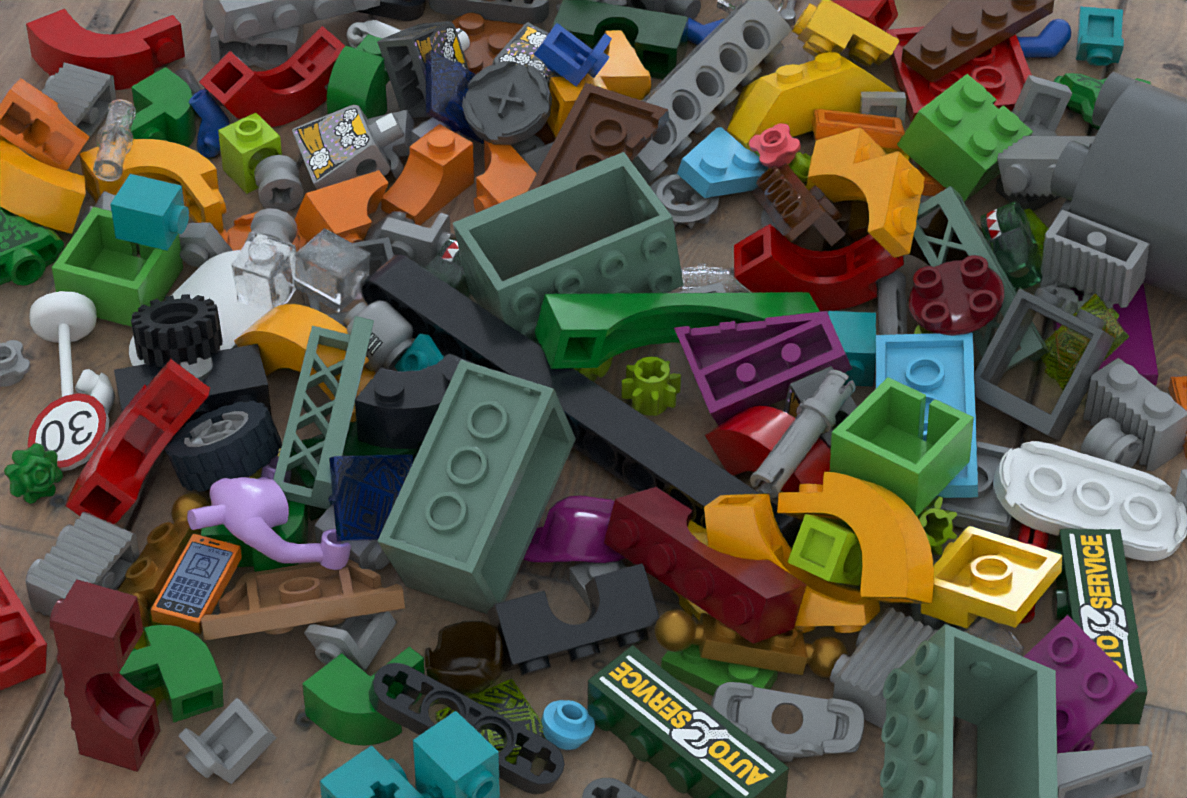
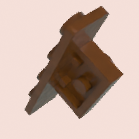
M787 163L779 168L777 166L769 168L758 178L756 182L758 187L752 193L789 242L796 239L812 224L831 246L846 234L837 224V221L843 215L816 185L809 190Z

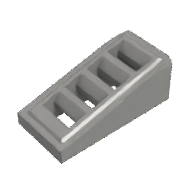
M1148 746L1057 753L1058 798H1115L1144 788L1153 753Z

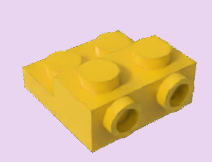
M821 0L816 6L809 3L792 30L793 33L798 35L797 39L805 43L802 48L814 57L825 52L840 54L847 47L850 49L848 55L852 59L868 67L872 63L878 66L881 65L892 55L900 41L831 0Z
M968 526L954 543L950 542L947 544L941 558L934 564L932 604H921V614L966 629L978 616L1016 628L1061 573L1062 555Z

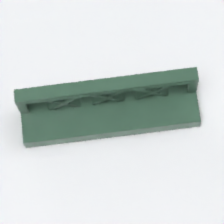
M950 186L919 205L917 225L913 236L932 267L945 263L949 248L967 252L968 256L978 255L985 258L989 268L998 274L1004 286L1005 297L999 311L1004 317L1017 293L961 195ZM939 207L942 208L948 219L943 240L926 236L917 221ZM954 231L962 244L951 242ZM931 244L941 246L939 256H937ZM999 313L992 321L985 325L987 329L984 337L979 329L973 331V342L982 358L992 341L995 328L998 329L1001 324L997 323ZM1033 321L1019 344L1021 349L1015 352L1005 372L1027 359L1036 362L1051 353Z
M355 316L350 335L316 326L311 328L273 479L280 486L286 499L289 501L323 509L330 507L341 463L338 459L342 458L374 320ZM318 344L346 350L345 359L327 368L316 353ZM313 367L317 373L310 376ZM339 374H341L340 380H339V383H338L337 380H336L334 377L337 376V375H339ZM324 382L335 396V399L317 408L307 395L306 390ZM303 407L307 413L300 416ZM331 414L330 421L328 423L324 417ZM314 422L325 436V440L307 449L297 436L296 431ZM293 448L297 454L290 457ZM321 455L320 462L318 464L314 458ZM304 463L315 478L313 489L285 483L286 472Z

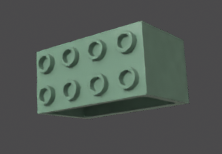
M624 152L453 222L468 290L477 304L539 346L541 345L535 335V329L545 294L667 293L684 286L673 217Z
M460 360L377 541L406 587L485 614L494 604L505 601L576 440L553 388Z
M945 624L928 641L924 640L921 642L915 653L899 669L895 668L889 673L883 687V696L886 699V721L881 733L882 741L885 743L884 766L880 775L883 798H952L954 716L977 725V798H1058L1056 670Z

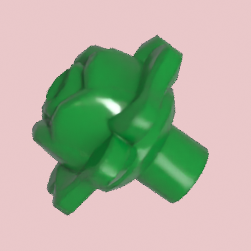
M34 443L26 450H15L12 454V460L15 464H9L4 469V473L10 481V494L15 497L23 495L24 501L29 504L35 503L41 497L53 496L56 492V487L53 483H58L63 478V473L57 466V453L53 450L45 451L43 445L39 443Z

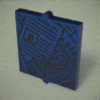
M430 50L426 53V114L451 127L453 132H460L483 144L484 140L480 139L470 129L462 107L463 96L465 98L469 90L468 84L476 74L463 68L460 62L454 63Z
M413 455L330 457L332 495L329 496L328 500L330 504L334 505L337 542L378 540L412 467Z

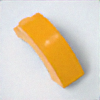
M0 135V207L31 222L72 234L86 195L85 176L44 164L30 157L19 147Z
M130 139L108 143L79 153L82 174L85 176V188L96 203L104 191L116 195L129 174L181 185L184 205L188 207L189 216L194 223H211L219 234L223 232L222 215L226 214L227 210L224 199L219 192L217 169L207 158L195 150L163 140Z
M283 304L265 313L238 336L234 342L238 347L258 344L267 376L279 368H289L301 372L312 326L345 334L348 333L347 328L318 310L298 304ZM318 344L316 353L328 368L344 360L346 350ZM365 357L364 365L370 361L367 357ZM363 366L356 398L376 374ZM313 367L310 376L317 373ZM339 374V375H337V376L334 377V378L337 380L338 383H339L341 374ZM324 382L318 384L331 401L335 399V396ZM354 404V408H353V412H352V416H351V421H350V422H355V421H356V408H355V404Z
M824 472L823 485L800 484L799 492H779L777 513L802 520L805 514L844 520L853 529L862 551L860 597L885 603L932 604L934 567L930 544L918 517L904 500L895 493L875 483L836 472Z

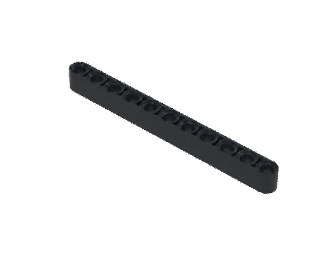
M398 254L393 256L361 283V294L367 305L376 301L388 302L412 325V338L416 339L419 334L429 335L443 357L450 353L477 365L553 388L576 438L573 448L638 492L654 487L662 490L691 509L690 520L706 529L704 507L720 495L760 494L575 369H551L541 346L408 257ZM770 501L777 525L788 545L793 548L801 523L794 517L777 513L778 505Z

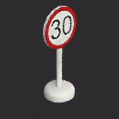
M59 291L40 297L30 308V325L34 333L44 340L59 343L62 397L50 403L37 416L30 428L27 445L29 448L34 443H39L43 445L45 451H55L58 455L57 466L61 471H67L86 463L107 434L110 420L106 408L94 396L82 393L74 394L71 342L88 336L95 328L97 318L96 307L93 301L85 295Z

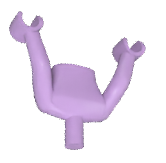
M279 456L272 458L269 464L262 467L261 477L257 479L241 477L233 479L223 478L216 481L210 488L212 506L188 511V523L192 530L223 524L230 533L245 544L280 563L318 562L325 568L340 570L346 566L349 560L351 545L347 542L341 544L342 534L337 529L325 531L322 534L321 543L307 544L287 542L271 529L272 527L286 524L289 515L286 496L280 486L273 480ZM291 470L285 474V483H290Z

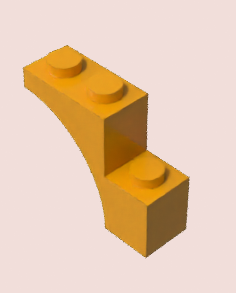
M622 30L605 31V34L612 38L604 50V53L610 58L595 78L587 73L577 87L564 77L550 78L549 90L552 96V107L547 123L555 137H557L585 83L638 100H642L650 93V73L644 68L636 54V50L631 47Z
M861 127L816 140L808 178L834 203L846 200L866 201L869 209L868 233L894 258L910 254L913 235L917 225L916 220L921 194L924 190L925 177L899 151L886 155L882 148Z
M769 494L720 495L704 507L708 547L734 557L755 560L768 559L807 584L794 629L802 630L803 633L814 630L815 626H833L834 631L837 633L858 632L880 612L879 601L860 597V590L829 582L787 563L792 548L786 542L777 525Z

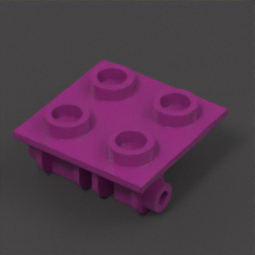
M1068 615L1024 656L1027 659L1056 670L1057 753L1090 751L1095 744L1090 738L1092 731L1138 688L1137 684Z

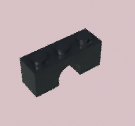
M258 344L211 353L212 371L202 380L204 384L211 388L209 395L179 430L190 421H194L207 412H212L222 406H229L238 402H261L265 404L271 415L268 382ZM155 362L151 365L143 364L114 370L121 413L144 385L148 386L163 367H156Z
M639 564L593 577L585 585L590 602V614L587 621L582 624H567L559 620L549 607L545 590L494 604L487 614L490 624L498 627L502 637L505 655L504 672L519 668L521 676H527L551 668L549 660L568 654L571 662H577L601 654L599 646L618 641L619 647L622 649L650 640L648 632L655 628L659 614L644 565Z

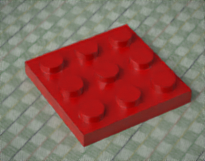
M925 26L887 29L885 31L900 40L889 58L900 91L905 92L906 109L911 122L919 110L966 74L981 84L997 99L994 105L998 109L1004 105L1012 112L1028 75L1032 76L1015 34L931 83L901 61L903 47Z

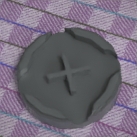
M502 61L484 68L472 78L468 84L469 90L466 93V97L464 98L463 96L462 107L470 129L480 139L494 145H512L529 139L543 128L551 114L552 96L545 77L535 67L528 64L526 66L516 65L514 61Z

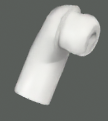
M371 20L364 23L356 22L351 24L346 34L350 46L356 48L367 34L385 38L401 30L380 21Z
M90 369L83 370L75 386L76 392L94 396L103 404L107 414H109L115 400V393L108 376L102 372L98 375Z

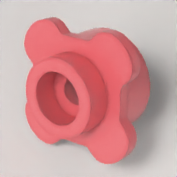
M777 124L772 128H768L761 135L753 136L749 141L750 149L759 153L760 163L768 168L773 166L779 168L785 163L788 165L801 147L800 141L792 138L790 135V128L787 124Z

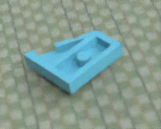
M718 127L682 158L677 174L702 197L710 198L755 190L758 187L756 184L758 178L769 168L760 163L759 156L756 153L746 149L722 127Z

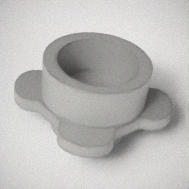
M17 340L0 343V387H7L18 383L31 368L30 361L23 358V344Z

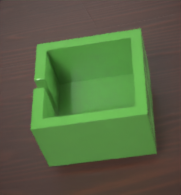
M966 74L918 111L897 146L943 187L948 188L951 186L961 195L963 201L966 202L1000 174L997 160L998 154L1003 153V150L1008 149V146H1013V143H1017L1018 139H1022L1023 136H1031L1033 131L1004 105L998 109L994 105L997 99L981 84Z
M93 207L52 266L56 292H75L85 295L93 301L97 311V318L132 327L131 315L133 312H138V308L142 305L150 306V301L158 299L162 302L183 270V260L180 257L179 234L168 251L139 244L141 258L137 257L135 243L116 239L112 212Z
M887 377L832 431L830 472L849 475L885 487L904 500L915 515L918 516L970 462L974 417L934 399L929 404L927 440L924 441L923 429L926 395Z

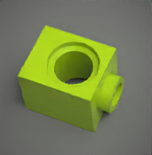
M254 113L218 130L223 171L246 194L259 188L256 185L254 175L256 166L269 156L282 155L280 135L257 113Z
M805 514L787 563L829 582L859 586L862 575V551L853 529L848 524L836 519Z

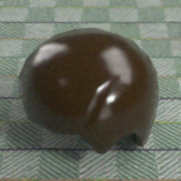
M462 621L445 626L438 632V642L435 650L432 652L431 648L425 649V670L427 676L462 695L484 692L501 676L504 670L505 655L502 637L497 626L485 621Z

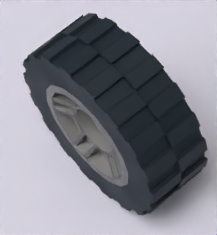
M249 401L222 406L212 412L201 415V417L194 421H190L185 427L178 430L165 449L182 487H186V490L189 491L197 490L201 492L209 490L212 484L220 479L249 477L256 473L257 470L265 467L272 458L278 455V450L282 447V440L265 404Z

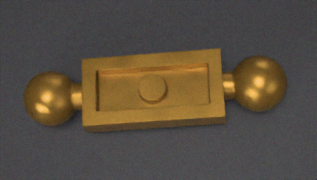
M187 493L180 496L174 502L171 510L174 523H162L149 533L146 546L138 559L127 569L126 578L118 590L138 597L143 632L149 623L147 607L153 606L192 534L201 535L202 528L192 530L187 518L189 510L210 506L207 499L200 494Z
M669 610L663 613L655 624V637L658 643L666 650L679 652L694 644L699 645L701 658L803 675L805 666L808 664L809 668L816 675L822 678H830L833 667L840 656L843 654L848 655L846 646L839 639L825 636L818 638L812 644L805 643L802 630L796 629L753 644L706 613H701L699 623L696 624L688 613L682 610Z

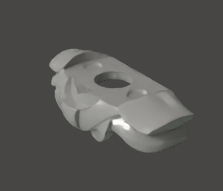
M727 682L718 686L710 705L782 762H793V758L856 752L860 747L864 734L863 710L857 704L841 699H822L757 688L746 683ZM781 705H792L800 711L803 723L801 728L795 733L784 734L773 726L771 720L772 713Z

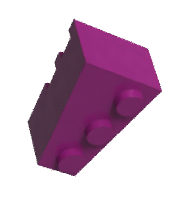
M827 311L765 318V321L736 324L735 321L722 322L719 326L701 328L684 326L674 328L707 408L718 426L747 408L770 406L786 399L791 383L832 366L834 370L843 373L852 370Z

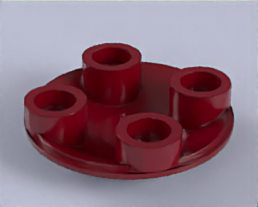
M971 255L963 260L951 261L935 267L925 266L916 271L913 276L914 286L909 296V308L915 321L930 332L950 336L967 334L984 327L996 317L1004 302V286L998 274L989 268L985 258Z

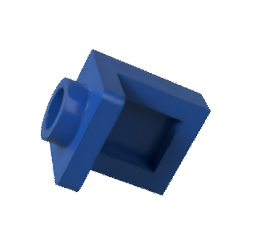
M556 23L534 55L543 61L549 70L560 74L577 87L587 73L595 78L610 57L604 53V50L612 38L604 34L594 48L591 49L560 24Z

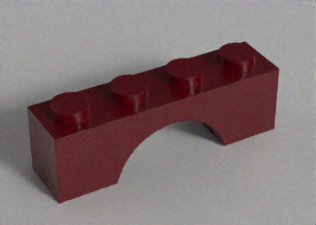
M657 487L615 499L604 544L635 565L643 564L647 573L753 644L794 629L807 584L768 559L755 560L734 557L703 544L688 529L692 510Z
M76 579L65 599L60 598L55 603L50 616V629L54 631L58 650L57 662L61 665L65 683L64 696L68 698L72 717L71 728L75 731L79 754L138 772L161 731L155 698L134 687L120 674L122 667L143 633L138 597Z

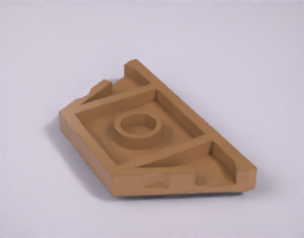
M350 559L346 566L340 570L328 569L320 563L314 562L245 573L235 583L236 587L219 600L220 613L218 615L205 614L201 618L204 641L262 631L267 634L276 635L289 632L295 626L312 623L320 626H333L344 622L349 617L405 609V601L401 585L395 584L383 588L379 574L370 569L360 568L358 563Z

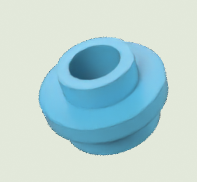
M558 700L548 704L541 718L545 738L558 748L564 750L579 748L590 739L595 728V721L588 714V710L581 704L570 700Z

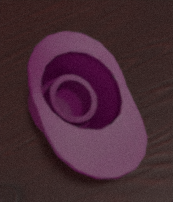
M569 496L556 502L548 511L544 527L536 529L523 560L546 563L568 561L608 563L624 559L625 557L604 544L614 501L588 496Z

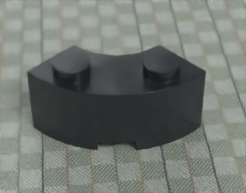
M449 353L437 364L419 371L398 372L380 368L355 399L358 440L384 448L418 449V442L424 440L460 360H467Z

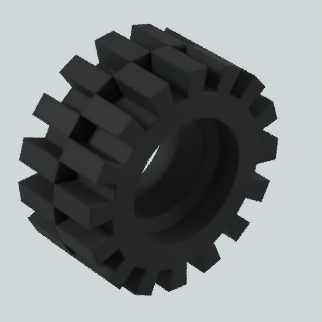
M182 294L180 299H174L173 295L166 296V301L152 300L150 301V306L142 305L138 308V312H133L131 315L137 357L139 360H144V363L147 365L156 362V367H164L170 359L180 366V362L186 361L189 365L197 363V358L203 360L210 358L211 353H217L220 350V346L223 345L217 304H214V301L210 298L205 300L204 296L197 295L193 299L190 298V294Z

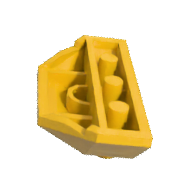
M825 52L817 55L815 60L800 65L789 64L781 66L775 73L760 77L743 87L727 132L746 149L752 151L749 146L750 139L755 135H761L763 131L777 124H787L790 128V135L795 137L813 131L812 119L814 110L825 109L860 113L861 92L897 91L839 53Z

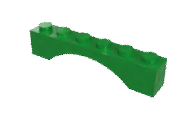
M809 292L545 294L535 335L551 369L598 368L611 357L630 349L651 344L680 343L674 329L675 327L689 326L690 328L719 326L722 322L735 321L736 324L765 321V318L820 311Z

